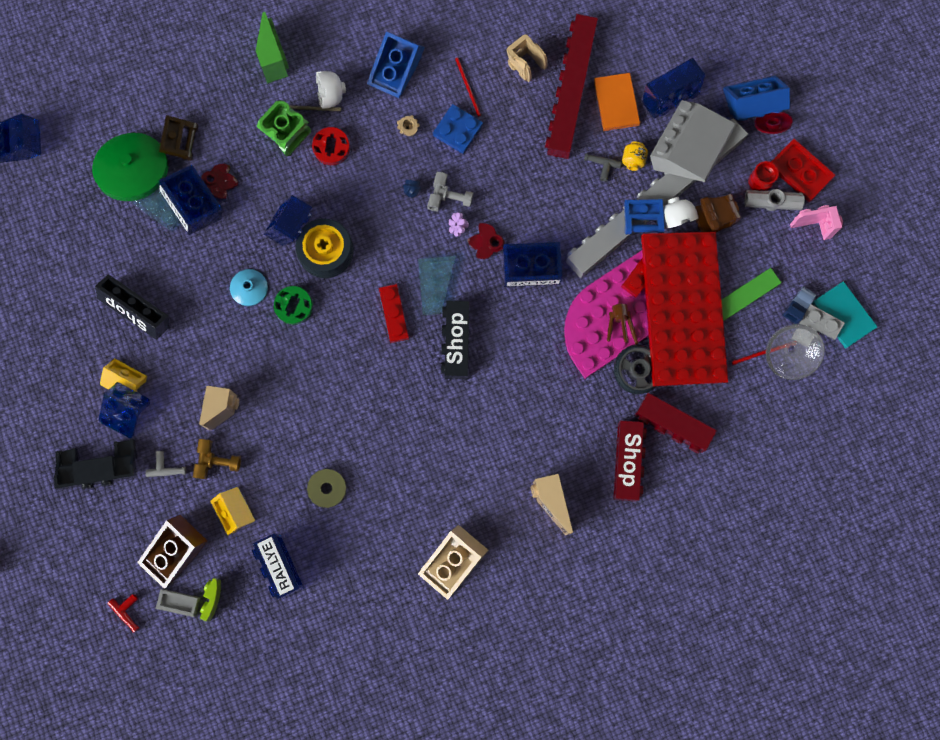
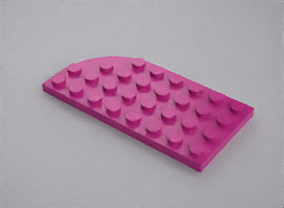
M642 250L584 288L573 300L568 310L564 325L565 344L570 358L585 379L616 359L623 349L637 345L634 343L628 321H625L628 342L625 343L621 322H616L615 319L611 340L607 341L610 320L609 312H613V305L627 304L638 343L649 336L645 287L636 298L621 288L622 284L642 259Z

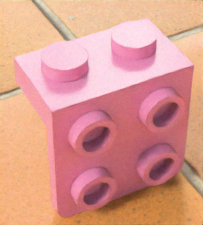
M829 205L819 207L818 210L811 211V209H805L800 211L790 226L795 228L819 223L823 240L831 239L842 228L843 219L838 214L837 206L829 207Z

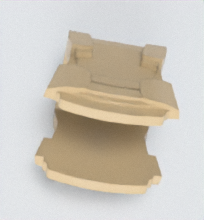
M525 34L507 48L508 65L512 70H517L522 79L530 82L532 78L531 69L521 57L526 53L529 54L538 66L544 70L547 68V57L537 43H533L531 38Z

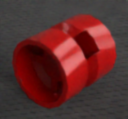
M770 161L760 162L749 176L748 184L750 188L756 191H768L779 176L777 166Z

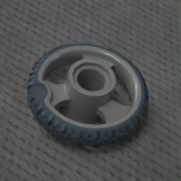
M632 345L623 349L616 357L614 376L621 388L629 393L645 394L655 388L652 381L648 384L645 380V377L650 373L651 358L649 347ZM631 352L644 353L643 359L629 362L626 356ZM636 365H639L641 368L640 374L635 371ZM622 370H626L629 378L636 380L635 387L629 385L624 380Z

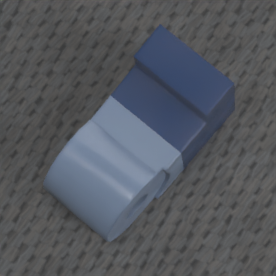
M802 286L782 316L794 324H798L803 319L816 294Z

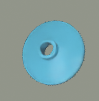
M253 269L238 272L230 283V293L233 299L244 306H253L260 303L268 291L265 277ZM250 283V288L246 289L244 287L245 284Z

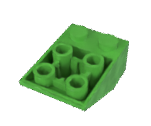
M263 12L256 53L267 83L288 77L286 70L289 69L272 18H267L266 12Z

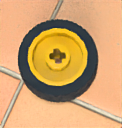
M327 218L315 219L303 226L297 235L296 255L302 267L308 273L327 279L338 276L349 267L353 258V243L349 232L339 222Z

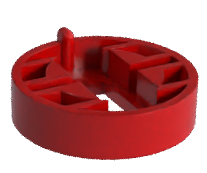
M327 127L321 129L314 136L312 149L316 158L321 163L332 166L342 163L348 157L350 143L342 130L335 127ZM334 134V138H336L334 153H331V156H328V153L325 152L327 138Z

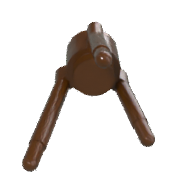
M627 304L613 305V312H609L610 320L607 341L611 340L615 319L616 322H621L624 342H628L625 322L628 321L634 343L638 344Z

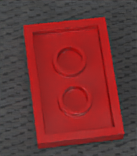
M795 139L771 161L777 166L779 176L796 192L803 193L804 199L808 202L835 176L832 171Z

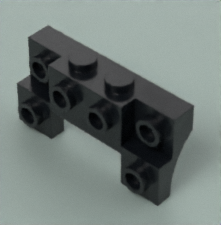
M135 439L114 442V457L107 456L78 461L76 448L55 451L54 486L58 490L73 487H82V490L93 489L94 485L101 484L102 487L112 486L114 482L122 479L137 477Z

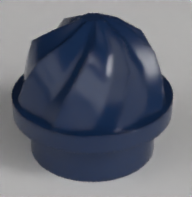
M405 180V184H403L404 193L411 198L417 196L421 190V187H419L420 182Z

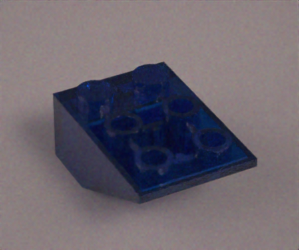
M21 113L0 122V163L29 160L41 155L40 123L38 119Z

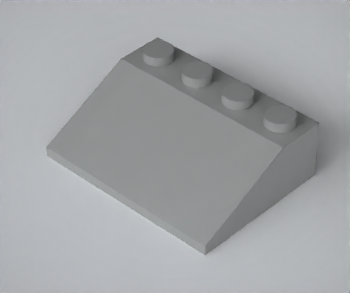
M682 100L650 155L653 170L706 182L736 124L698 103Z

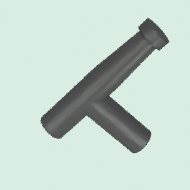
M585 153V161L589 160L603 165L601 181L606 182L608 180L610 167L620 169L621 161Z

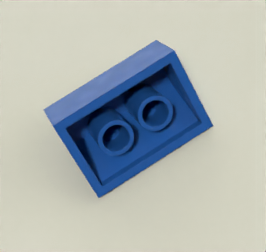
M776 76L723 87L730 114L739 121H745L755 116L763 117L768 113H780L783 110L790 109V88Z

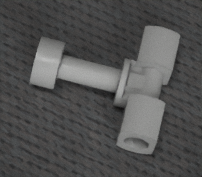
M436 172L433 183L434 192L430 194L427 209L438 212L441 200L445 201L446 198L462 201L463 206L470 207L473 192L466 191L465 194L449 191L448 186H445L447 174Z

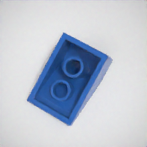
M386 32L367 84L400 98L419 64L425 47L394 33Z

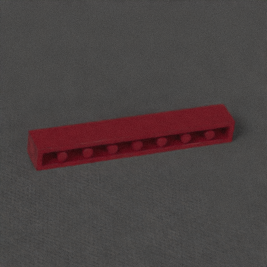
M576 14L575 21L571 20L569 31L573 33L572 37L567 39L566 48H569L568 54L564 53L562 64L566 66L565 70L560 72L559 81H562L561 87L557 86L555 97L559 99L558 104L554 103L552 114H555V118L550 120L548 131L552 132L551 137L546 138L545 148H548L547 155L569 159L598 18Z

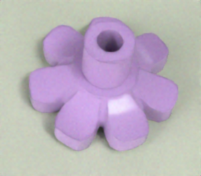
M453 213L452 219H449V225L451 226L449 232L455 236H461V233H464L465 228L469 226L468 221L462 219V213Z

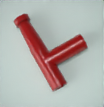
M132 594L121 605L114 598L111 599L107 604L135 633L140 627L136 626L125 611L138 600V597Z

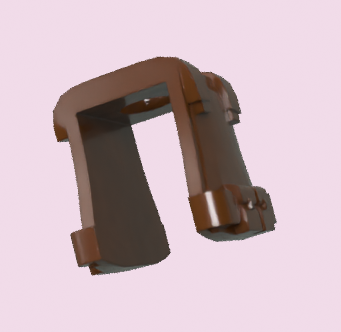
M732 194L716 198L705 197L701 199V205L695 206L698 214L696 223L700 232L717 233L734 226L741 219L738 205L734 201Z

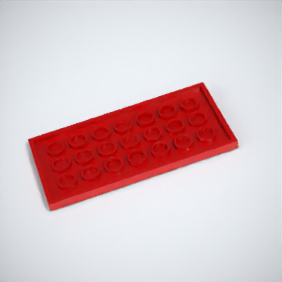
M716 232L642 234L653 387L728 383Z

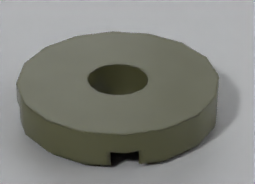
M331 469L317 471L311 476L307 486L308 496L311 501L322 508H331L341 503L347 489L341 474ZM326 483L332 485V491L329 494L322 492V486Z

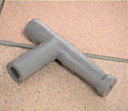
M157 451L156 469H146L145 474L146 477L186 475V467L164 468V451Z

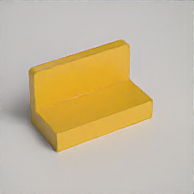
M114 358L103 367L100 385L133 402L137 389L146 382L147 376Z
M238 487L219 493L210 501L227 535L233 534L241 527L255 521Z

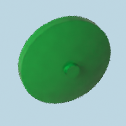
M142 133L118 135L107 141L95 155L92 165L93 177L98 187L107 196L120 201L139 200L151 195L164 182L169 165L167 155L159 152L160 143L151 136Z

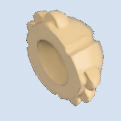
M413 115L405 116L397 121V128L401 134L413 136L417 133V128L420 124L417 123L418 120L414 119Z

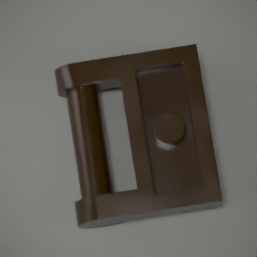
M166 115L159 152L181 157L188 161L193 160L192 149L195 133L198 131L199 125L191 121ZM183 128L188 130L185 150L180 149Z

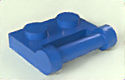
M663 199L624 201L625 235L637 232L664 233ZM632 220H657V225H632Z

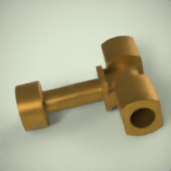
M199 439L197 453L200 454L198 464L194 465L193 478L206 479L208 468H212L213 465L228 466L230 471L238 472L241 465V456L232 455L231 459L214 457V453L211 452L213 441Z

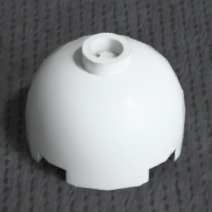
M316 72V84H318L319 91L317 94L320 107L322 109L335 107L341 102L342 94L346 93L345 83L341 82L339 76L334 72Z
M679 197L668 199V204L663 206L665 229L682 225L688 222V220L691 222L698 219L695 206L686 199L679 200Z

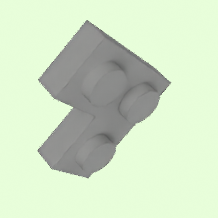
M810 304L803 319L799 322L790 338L806 347L809 346L817 331L835 340L845 323Z

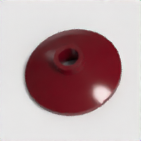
M772 112L763 117H756L755 127L763 133L778 134L790 129L793 120L787 113Z

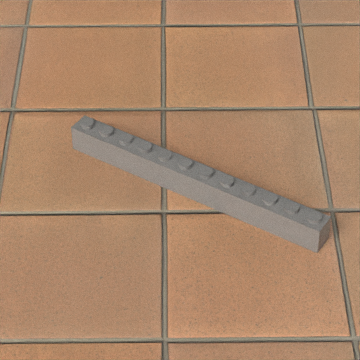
M734 118L730 121L734 122L736 127L715 165L739 146L748 135ZM664 173L665 176L661 179H655L647 191L645 189L636 196V200L663 199L664 206L668 204V199L680 196L697 180ZM624 210L620 214L616 212L612 215L608 224L600 225L595 230V235L592 237L587 236L581 242L582 245L578 249L575 247L567 254L566 263L580 278L584 277L635 234L625 235ZM632 220V225H645L650 220Z

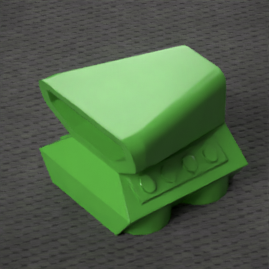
M282 100L276 101L259 119L257 128L275 141L286 156H290L311 133L310 127L307 126L309 122Z

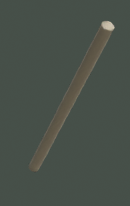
M289 105L290 108L297 110L341 111L340 107L322 109V107Z

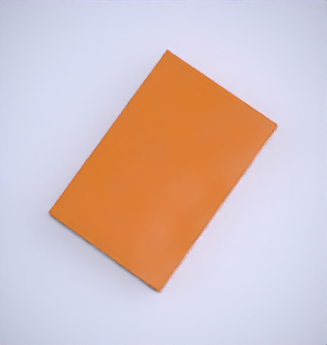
M630 73L594 78L603 131L639 126L640 120Z

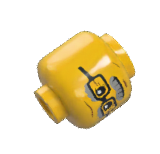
M631 142L625 146L622 162L627 166V169L637 171L646 165L647 148L641 142Z

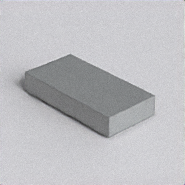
M161 589L156 609L196 617L201 597Z

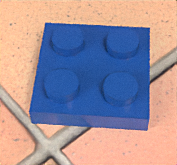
M452 104L433 131V136L464 154L482 128L483 122Z

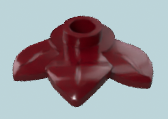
M228 164L215 165L211 171H207L201 176L202 186L209 189L211 194L218 199H226V190L235 188L239 182L233 175L229 174L230 165ZM211 177L214 181L209 182L207 178Z
M479 223V234L467 239L468 244L473 249L478 250L476 253V258L478 259L490 258L493 253L500 252L505 244L503 237L496 234L495 228L486 223ZM496 241L499 245L493 246L492 242Z

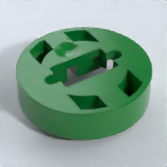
M289 286L282 289L274 299V311L278 318L286 324L298 325L305 322L313 310V302L310 295L304 289L297 286ZM298 294L300 301L294 314L287 316L286 308L290 299ZM305 301L309 302V308L306 307ZM278 303L281 304V310L278 309Z

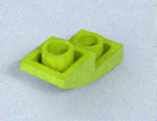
M213 578L212 581L209 580L204 587L205 593L203 596L209 599V602L206 601L200 610L202 613L200 619L206 622L211 621L219 602L221 580L218 578Z

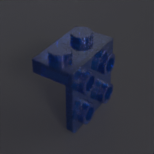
M116 382L103 395L99 422L128 438H132L135 433L138 416L150 405L151 399Z

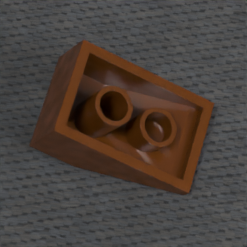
M178 515L166 520L137 563L166 589L199 554L208 540L186 519Z

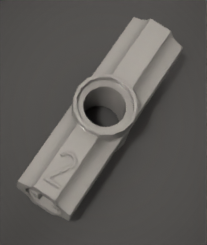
M773 189L772 191L747 190L744 204L745 207L766 208L769 211H776L777 209L802 210L804 195L803 193L782 192L778 189ZM771 198L777 199L778 203L772 202Z

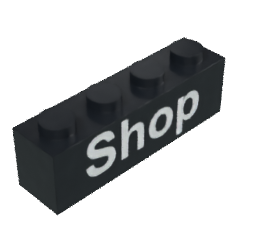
M109 274L95 286L98 300L157 340L169 328V316Z
M446 301V306H443L442 318H446V325H442V336H446L445 343H442L441 355H445V362H441V374H445V379L468 380L469 301Z

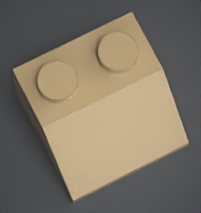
M206 386L199 425L207 430H213L234 415L235 410L239 406L237 395L230 389Z

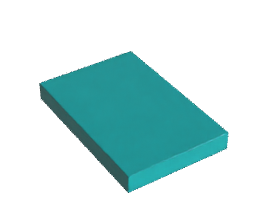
M844 281L812 302L813 306L845 323L837 336L845 349L877 328V325Z

